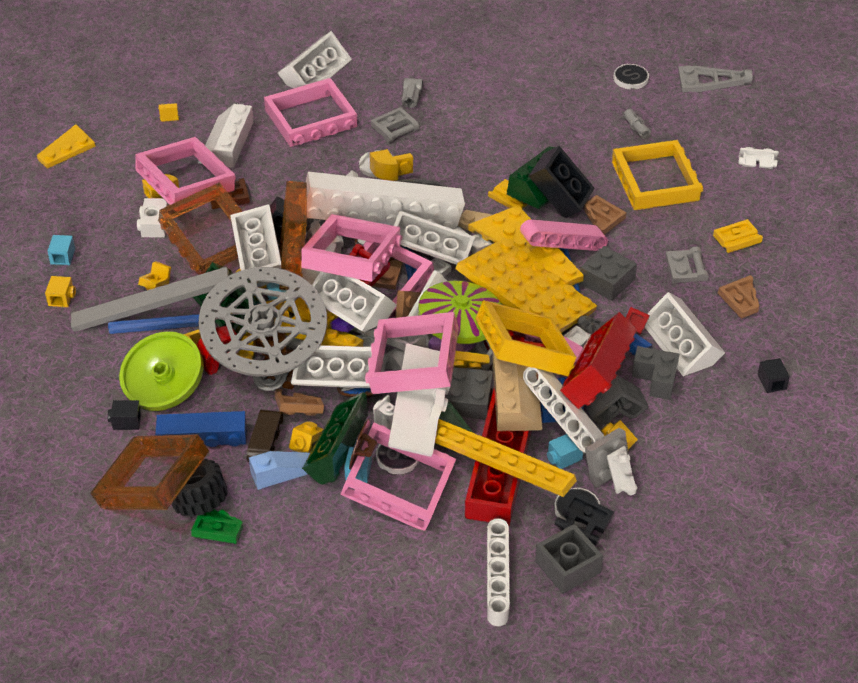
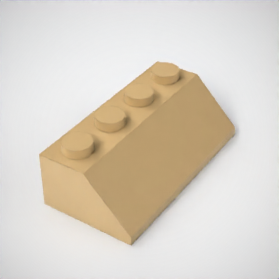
M493 352L497 431L542 430L540 400L523 379V373L528 366L499 360Z

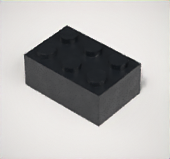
M560 146L543 153L529 175L533 183L541 190L562 217L565 218L580 212L595 189Z

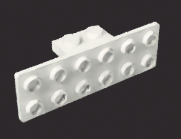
M406 344L401 370L438 367L440 351ZM450 387L397 392L388 446L431 457L434 450L438 419L441 411H446L448 399L445 398V394L448 395Z

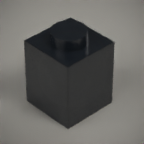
M781 359L761 361L757 375L766 393L787 390L790 376Z
M113 400L112 408L108 409L107 413L108 422H111L113 430H139L142 414L139 400Z

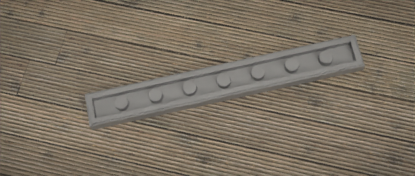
M227 267L73 312L71 313V328L73 331L84 330L208 293L216 284L229 276V270Z

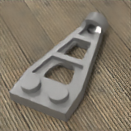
M678 66L682 92H702L752 83L751 69L736 71L702 66ZM698 76H711L713 81L700 83ZM718 76L730 77L731 79L719 81Z

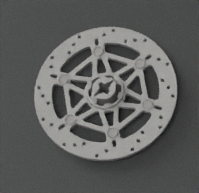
M273 267L245 269L224 278L208 293L199 314L200 336L210 355L224 367L249 376H274L301 366L319 349L327 328L326 308L318 291L301 276ZM257 283H276L289 289L286 292L258 288ZM241 287L245 288L246 292L229 307L220 306L224 299L233 291ZM256 295L261 304L254 306L252 296ZM262 295L278 298L267 304ZM299 297L308 306L311 315L310 322H303L300 318L295 304V300ZM245 299H248L249 309H235ZM286 301L280 310L275 308L281 302ZM288 307L292 308L296 319L283 316ZM231 315H245V318L240 319ZM216 319L224 320L231 338V341L226 345L221 342L216 332ZM230 322L243 326L237 335H234ZM285 322L295 327H281V324ZM246 332L252 334L243 341H240ZM278 332L291 333L281 343H278ZM298 334L306 335L305 340L299 347L287 355H282L281 350ZM273 336V347L269 345L266 337ZM259 338L264 348L247 344ZM240 350L268 354L270 359L251 360L241 357L236 353Z

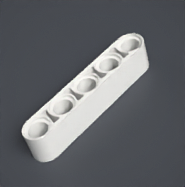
M532 367L525 369L523 379L527 386L582 452L586 453L585 448L591 445L590 438H592L594 443L604 437L581 407L578 409L560 391L562 384L552 372ZM550 388L552 390V396H550L549 394ZM577 421H578V423H579V430L577 429V426H576Z
M502 519L491 520L487 527V619L494 626H502L509 619V527L507 522Z

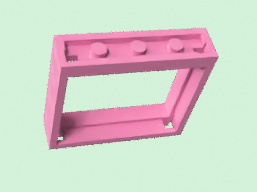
M331 78L264 97L265 111L290 147L357 127V113ZM331 96L344 114L292 129L280 110Z
M196 137L135 154V170L173 209L222 195L235 189L236 176L234 172ZM194 155L216 177L178 188L157 166Z
M331 214L302 248L301 268L372 282L381 273L384 265H387L390 257L394 256L396 249L400 247L401 240L403 239L402 235H400V227ZM337 235L380 243V246L369 259L325 251Z
M366 241L363 246L366 251L373 254L380 246V243ZM398 247L394 256L391 257L417 269L401 291L422 292L434 271L433 262L402 247ZM397 296L393 299L395 304H397ZM396 307L388 319L396 317Z
M455 312L378 320L377 329H374L375 341L371 344L372 356L368 359L369 371L365 374L366 383H369L372 394L451 387L459 331ZM443 333L438 367L381 372L387 338Z
M373 423L368 435L375 439L377 443L443 471L428 509L421 508L356 479L366 456L357 457L344 484L341 495L414 528L426 531L456 458L435 449L432 456L429 457L391 448L388 446L391 430L385 426ZM364 442L361 450L369 447L368 442Z

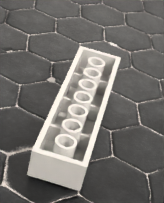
M308 172L300 204L302 218L327 220L331 214L394 226L399 212L402 211L455 229L459 223L465 202L461 188Z

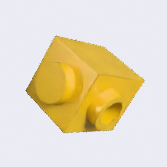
M51 276L45 292L48 306H69L71 298H75L76 287L73 286L71 277Z

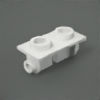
M752 147L740 148L738 164L746 167H756V161H760L759 168L773 169V167H777L778 151H773L772 149L760 150Z
M390 395L377 401L373 412L374 423L391 430L395 406L390 403Z
M623 446L607 455L615 492L618 494L624 491L628 495H634L638 487L632 476L630 456L627 454L626 447Z

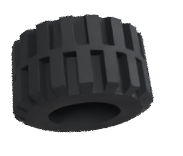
M195 459L177 466L175 470H172L165 479V487L173 509H175L176 513H181L182 516L189 515L190 517L211 512L214 508L219 507L221 502H224L225 496L228 494L220 466L213 460Z

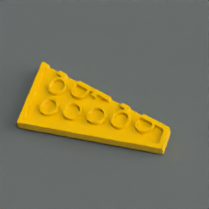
M518 205L468 224L469 231L481 234L482 239L486 241L491 240L495 243L503 238L511 241L518 249L526 252L536 262L541 263L549 273L558 275L560 281L566 285L572 286L583 281L584 275L559 248L539 247L529 244L520 232V227L525 221L532 219Z

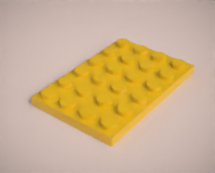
M505 238L461 260L455 268L473 283L493 293L503 305L551 317L561 333L578 323L577 321L581 316H589L597 308V305L588 297L579 293L573 286L566 285L560 281L558 275L549 273L541 263L536 262L526 252L521 251Z

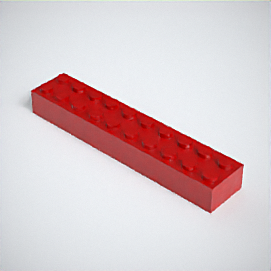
M516 340L546 348L545 345L542 343ZM493 390L482 437L527 454L532 430L497 431L495 390ZM475 460L465 499V518L484 522L502 519L510 526L521 479Z

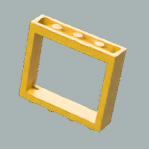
M678 140L613 149L612 164L633 210L700 200L701 192H703L702 183L698 181L696 171L692 169L690 160L686 158L684 148L680 146ZM674 156L688 186L641 192L627 162Z
M485 300L482 301L475 319L497 359L569 376L571 369L575 367L574 362L577 357L551 317ZM506 329L540 337L546 348L512 340Z

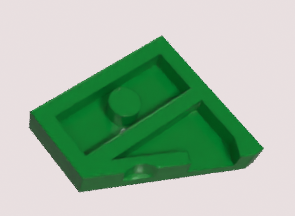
M213 509V511L206 512L203 515L198 514L191 529V536L237 544L243 530V522L236 517L230 516L222 509L219 511Z

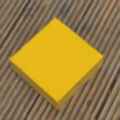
M177 103L159 105L161 122L179 120Z

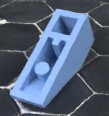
M269 451L250 457V472L257 489L259 490L307 475L302 467L310 453Z

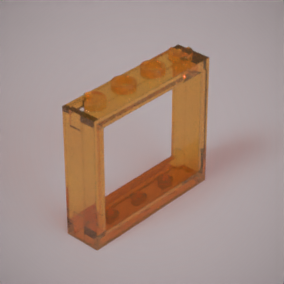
M286 181L280 242L281 269L301 276L302 248L305 244L307 226V182ZM279 284L280 290L289 289L288 287Z
M220 182L159 210L158 222L161 224V229L167 232L171 243L176 244L180 255L188 260L190 268L199 275L204 274L212 262L224 266L238 259L236 244L203 260L173 219L213 200L217 202L230 221L231 215L243 212Z
M198 434L134 436L90 494L100 508L167 510L209 450ZM179 456L157 486L124 487L146 457Z

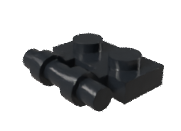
M573 491L562 508V514L568 516L567 520L558 517L554 525L564 530L573 525L575 521H578L587 526L585 530L580 527L578 528L593 545L597 546L600 537L594 535L593 532L596 530L603 534L614 516V511Z

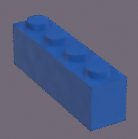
M245 411L157 415L155 432L157 447L171 449L173 447L194 448L195 446L216 447L218 445L238 446L246 444Z

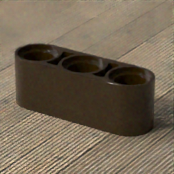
M263 409L259 411L247 448V462H249L250 457L275 450L274 443L275 440H278L280 434V424H283V412Z

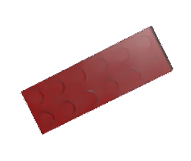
M620 311L589 336L574 363L575 367L571 369L569 376H567L560 389L578 409L584 404L586 406L590 405L596 399V395L599 392L603 394L612 386L611 382L617 376L616 372L622 366L620 363L626 358L625 354L630 349L629 345L635 340L633 336L637 329Z

